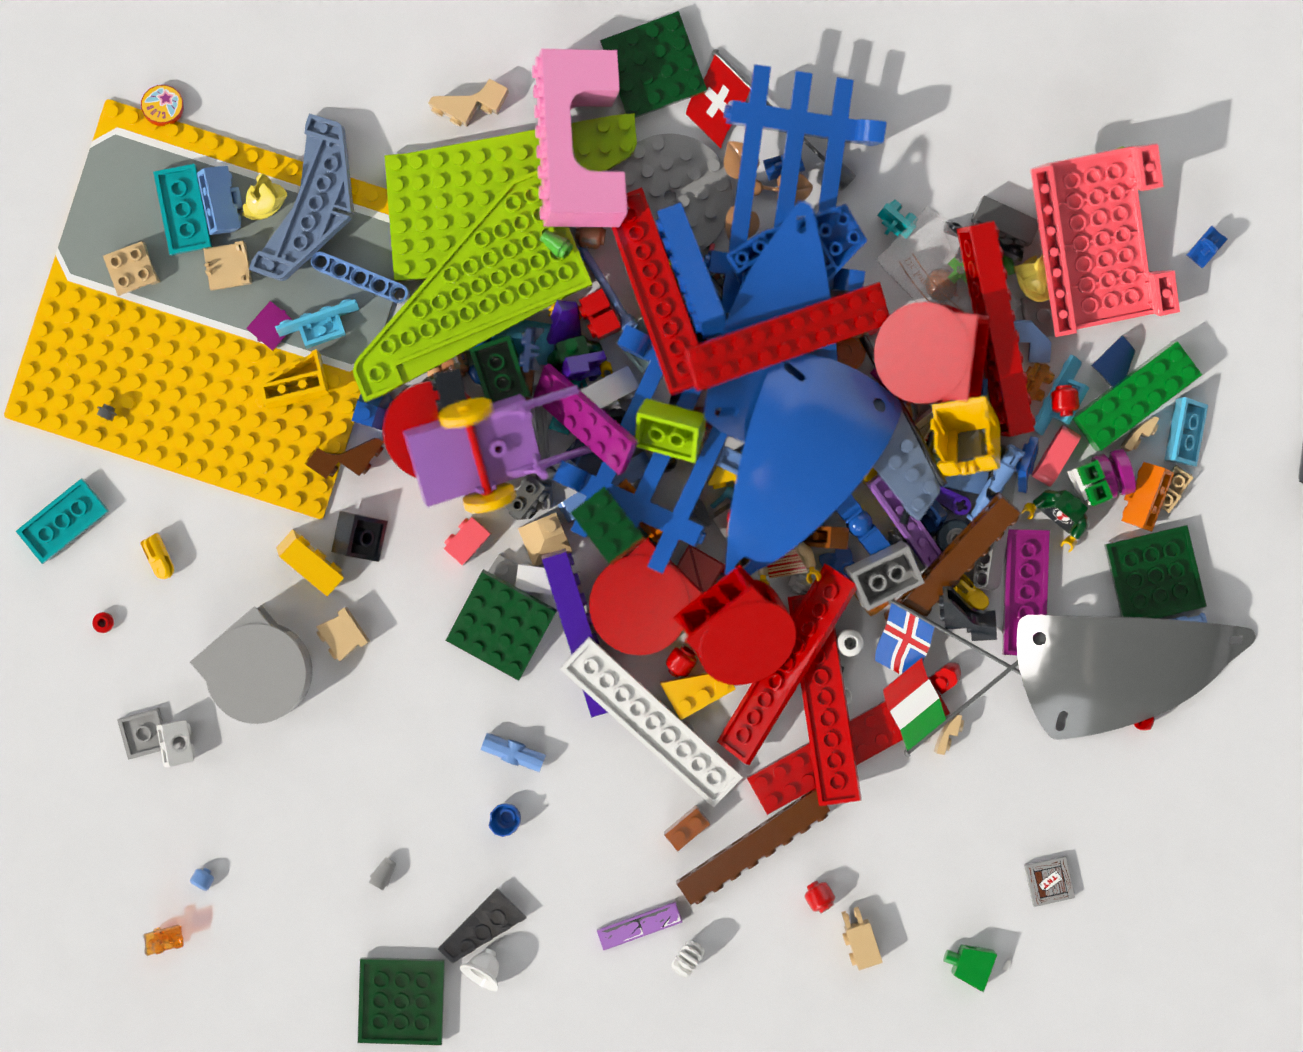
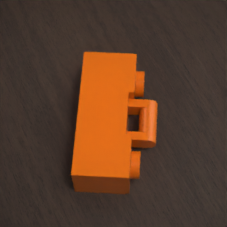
M1143 461L1142 467L1139 468L1137 473L1135 492L1124 497L1128 504L1123 510L1121 521L1152 532L1174 472Z

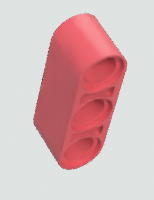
M1063 424L1035 467L1032 477L1051 487L1080 441L1081 435Z

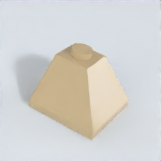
M557 513L518 528L534 566L543 564L541 555L566 548L567 554L573 552Z

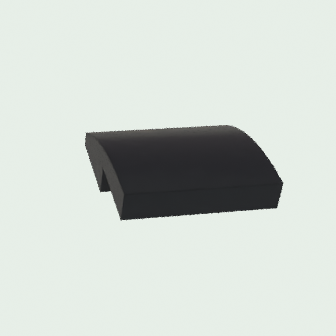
M699 498L696 503L697 508L692 514L709 527L711 525L709 514Z

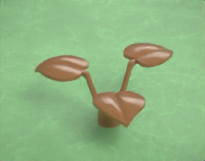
M729 141L727 142L724 156V168L730 177L738 179L743 143ZM800 172L794 206L798 202L806 200L813 190V185ZM781 175L777 179L778 187L762 185L756 179L754 196L759 195L762 190L779 192ZM734 206L729 209L725 219V231L729 241ZM751 211L748 238L758 231L760 225L759 217L754 211Z

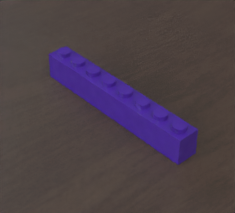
M566 548L541 555L571 655L588 637L599 644L596 632L592 633L590 625H593L590 612L586 613L584 605H587L584 592L579 593L578 585H581L578 573H573L571 567L575 565L572 553L567 554ZM583 690L591 718L608 713Z

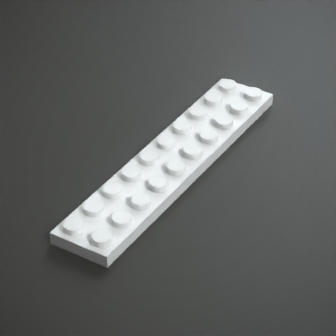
M590 637L560 666V669L713 807L743 778L734 767Z

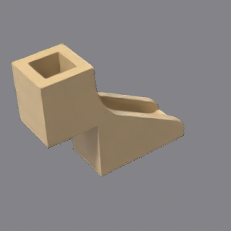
M489 79L483 89L474 95L433 96L428 104L432 108L431 112L440 117L444 114L450 118L449 121L459 127L461 125L467 127L479 105L481 106L480 109L491 115L492 112L498 114L509 91L508 88Z

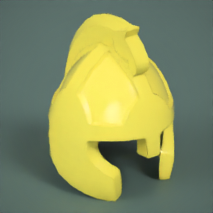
M263 173L257 176V184L249 187L246 194V203L243 204L244 212L242 215L251 220H262L272 216L281 208L287 197L286 190L282 186L272 183L269 177Z
M1043 254L1039 258L1033 256L1023 262V264L1013 266L1018 284L1029 299L1035 302L1049 300Z

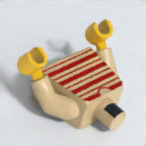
M804 542L799 543L775 562L758 570L760 581L770 585V582L766 579V576H769V579L807 573L808 569L809 573L806 576L808 583H813L812 574L816 576L817 581L821 579V573L815 570L817 565L813 550Z

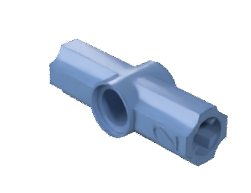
M490 733L486 734L481 747L482 751L498 756L507 763L516 766L521 765L540 772L546 757L545 754L529 749L520 742L511 739L506 740Z

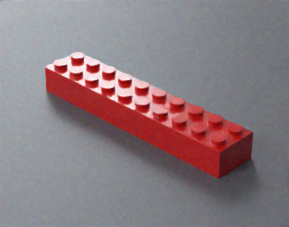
M994 221L957 229L973 314L990 316L984 373L985 378L988 379L987 389L990 404L999 420L1000 436L1012 437L1034 432L1036 421L1034 415L1031 414L1030 405L1032 400L1030 394L1027 393L1026 384L1028 380L1022 367L1024 359L1018 346L1020 338L1014 326L1016 318L1010 305L1011 292L1006 284L1007 271L1002 263L1003 250L998 242L999 229Z

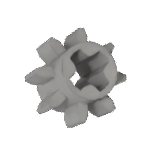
M809 571L790 576L787 585L792 586L791 592L800 595L802 591L808 592L811 584L807 582L806 576Z

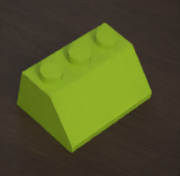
M646 398L637 412L635 439L638 442L636 447L695 463L705 433L706 418L703 413Z

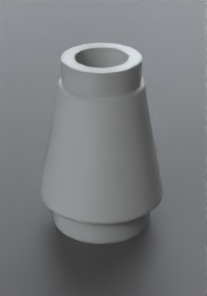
M385 857L369 876L371 877L369 883L384 890L389 885L396 863Z

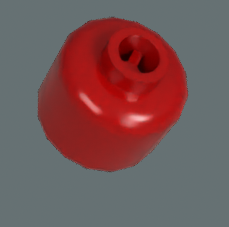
M1072 385L1057 386L1051 392L1052 410L1060 413V417L1072 416L1073 411L1079 409L1078 390L1072 388Z
M684 645L675 647L666 659V666L669 668L668 672L676 678L688 676L697 663L695 652Z
M815 881L807 886L808 891L805 893L804 898L812 911H819L821 914L834 906L833 902L836 897L828 883H818V881Z

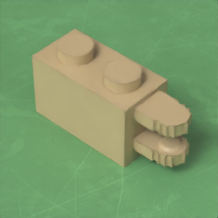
M858 907L854 908V914L858 922L853 924L849 922L848 913L846 911L841 912L846 932L842 935L846 946L850 945L852 953H849L852 966L856 965L858 970H862L883 963L869 920L862 919Z

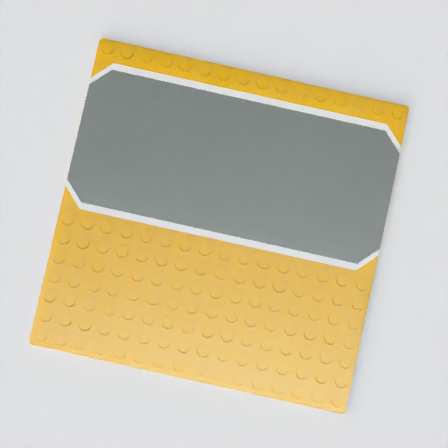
M107 99L99 118L4 412L5 418L317 519L324 518L341 463H337L336 466L339 468L332 478L328 476L327 479L304 463L316 446L330 454L345 452L354 422L351 420L361 394L353 375V366L360 354L386 326L393 302L320 273L312 267L311 258L285 281H279L251 271L253 284L211 291L208 276L205 273L207 269L204 266L206 262L203 249L172 256L169 255L153 172L190 164H196L198 172L203 168L228 166V170L233 178L232 187L230 188L239 187L242 204L246 203V194L249 187L257 184L256 178L261 173L267 175L272 183L282 186L287 192V197L275 214L262 220H251L242 215L243 209H239L237 212L241 216L240 229L231 233L210 235L212 247L235 244L238 241L246 242L250 265L257 252L264 249L293 208L301 187L303 162L178 121L171 125L157 126L145 118L141 109ZM350 177L354 214L338 209L336 212L350 216L353 219L317 252L327 253L394 281L387 189ZM143 241L147 245L151 263L160 283L149 284L118 296L103 255ZM321 257L318 259L317 266L319 268L326 265V258ZM340 265L337 268V275L342 276L346 273L345 265ZM359 273L356 276V282L359 284L366 280L365 273ZM377 282L375 285L376 291H383L386 286L385 282ZM346 299H356L359 310L340 316L346 333L345 336L307 349L305 348L300 331L288 334L272 351L263 342H258L257 337L246 329L269 301L274 303L279 309L285 310L292 320L298 319L305 313L312 314L318 312L325 306L333 307L339 305L341 301ZM317 349L322 357L330 395L268 410L263 405L259 383L277 372L285 370L293 365L295 361L303 359L311 354L313 350ZM103 404L115 408L114 413L117 416L114 417L113 421L97 415L99 410L97 407H102Z

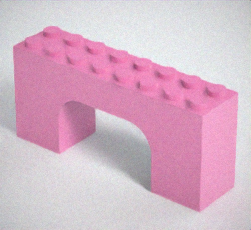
M541 49L539 56L535 57V65L532 66V77L536 78V85L533 86V97L537 98V105L534 106V117L538 118L535 136L539 138L536 156L540 158L537 175L538 179H541L542 186H539V199H542L543 206H540V219H543L544 227H620L627 214L625 172L588 171L576 162L572 151L570 110L580 106H613L620 91L617 50Z

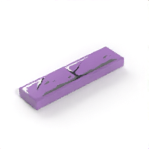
M672 902L597 929V934L603 950H607L682 923V918L676 902Z

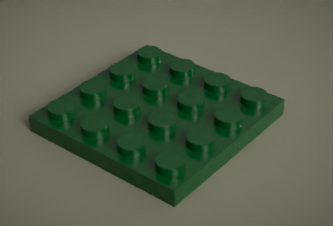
M679 11L600 40L603 50H617L619 95L626 114L634 113L635 118L707 92Z
M1188 525L1104 544L1121 617L1158 619L1207 607Z
M483 569L445 641L519 681L557 609Z
M361 957L358 1043L442 1045L445 960Z

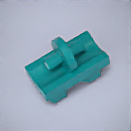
M893 200L889 204L886 203L877 216L883 220L881 224L888 228L884 232L886 236L892 232L896 236L900 234L906 239L916 228L915 224L918 217L910 212L906 217L901 215L899 211L902 205L897 200Z

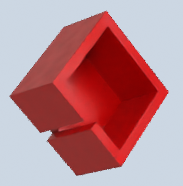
M602 288L579 300L581 304L578 306L579 312L584 320L588 318L590 324L587 326L593 339L597 337L601 341L621 331V325L613 309L611 310V305Z

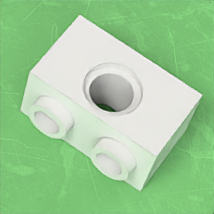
M186 720L156 725L164 767L194 762L195 748L190 743L191 727L189 723L187 724ZM176 737L181 740V746L178 749L173 746V741Z

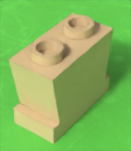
M347 607L337 612L338 617L316 626L319 630L316 632L322 642H327L330 647L328 649L329 653L335 660L338 658L339 661L347 657L358 645L363 647L370 642Z

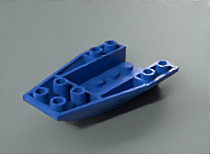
M846 204L814 214L828 282L868 241ZM805 217L797 220V230L799 233L806 231ZM780 226L760 232L726 254L732 271L741 286L758 256Z

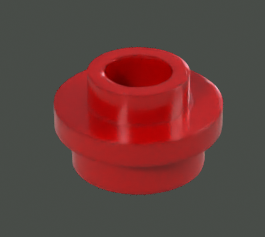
M98 613L93 618V628L99 633H107L113 628L114 619L109 613ZM101 619L106 621L104 627L99 624Z

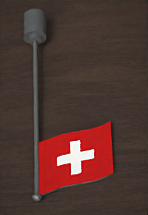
M714 49L712 51L714 58L703 79L707 92L691 98L686 115L722 149L724 139L732 124H726V118H724L725 105H728L732 100L746 102L751 84L718 53V49ZM768 101L766 102L767 106H772ZM804 137L803 142L825 163V157ZM843 163L839 183L840 191H843L856 177Z

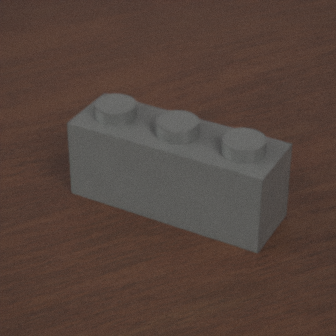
M985 195L980 199L971 219V222L975 223V225L994 221L999 229V238L1013 240L1012 243L1020 248L1030 246L1039 229L1037 219Z

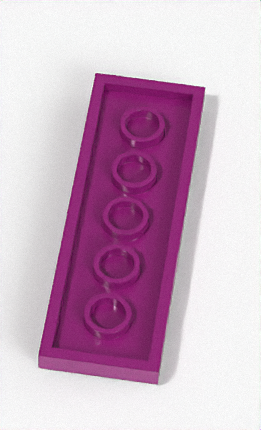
M551 364L543 367L533 399L575 385ZM579 390L578 394L541 405L617 474L621 475L626 472L638 441L582 391Z
M1008 530L1005 555L1002 655H1018V624L1023 617L1027 615H1047L1050 530Z

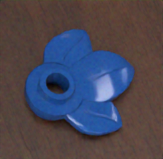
M849 548L835 549V553H825L819 556L822 567L826 563L849 578L844 573V567L855 563L852 561L853 554Z

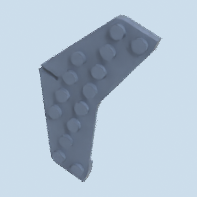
M310 113L304 132L307 136L301 187L294 206L264 249L258 251L249 267V270L279 281L287 280L353 219L350 216L336 212L337 209L354 214L345 128L336 121Z
M874 399L873 405L876 410L884 412L886 408L884 402ZM902 411L889 443L873 468L903 503L906 511L919 521L939 494L940 485Z

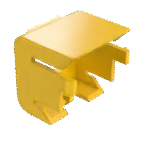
M987 397L968 399V402L952 401L932 405L934 418L931 419V430L935 433L934 449L941 459L937 466L944 477L1000 469V424ZM986 428L987 456L958 462V433Z

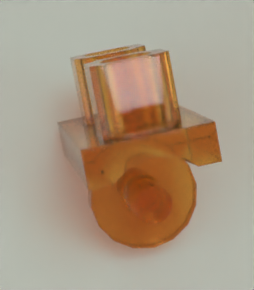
M1035 362L1034 366H1029L1025 372L1028 380L1026 384L1027 393L1030 394L1031 400L1041 402L1045 396V391L1040 389L1042 382L1050 384L1055 377L1049 370L1050 366L1047 364Z
M179 924L163 929L158 927L152 932L143 934L145 941L144 954L147 956L157 955L166 950L178 949L184 946L181 926Z

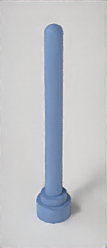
M579 247L581 249L579 252L584 257L588 267L621 318L620 325L622 330H624L626 324L636 328L639 325L636 318L631 316V314H627L588 249Z

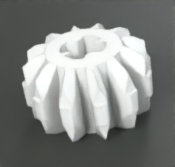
M691 939L688 940L672 962V968L678 974L688 977L702 959L704 948Z

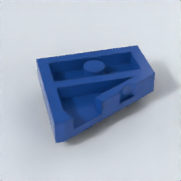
M1030 436L1028 444H1024L1022 451L1025 452L1022 461H1018L1015 470L1018 473V492L1027 493L1028 477L1032 475L1039 451V438Z

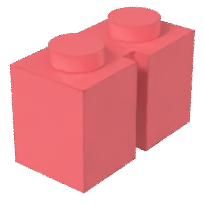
M474 517L470 519L465 518L458 526L461 530L456 535L452 533L444 542L446 544L444 550L461 565H465L475 554L476 550L492 534Z

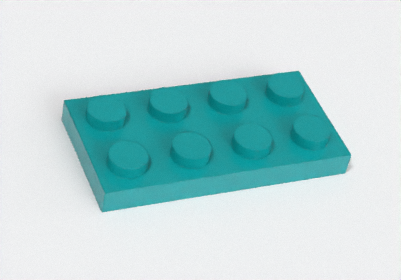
M196 164L153 172L169 255L171 256L212 247Z
M81 478L17 529L16 533L41 564H44L107 514L109 510L86 481Z

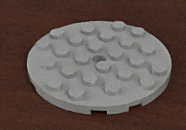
M680 134L654 135L637 142L632 156L614 167L612 172H625L626 193L641 187L643 188L654 221L659 219L657 211L681 203L700 252L708 248L725 228L726 215L732 207L733 193L731 180L725 171L721 159L701 141ZM667 191H671L676 195V199L671 203L664 200V194Z

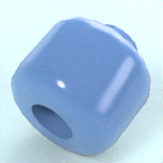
M206 868L203 870L196 869L190 879V883L207 891L214 881V877L211 875L212 871Z

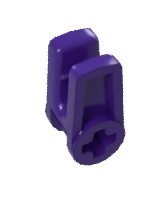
M940 487V492L935 499L941 506L956 515H965L970 511L971 502L967 497ZM964 501L963 506H965V509L958 511L956 502Z

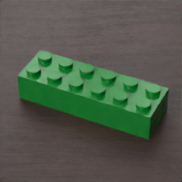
M1171 342L1129 373L1115 386L1109 388L1077 412L1072 420L1095 451H1102L1202 376V373L1179 342Z

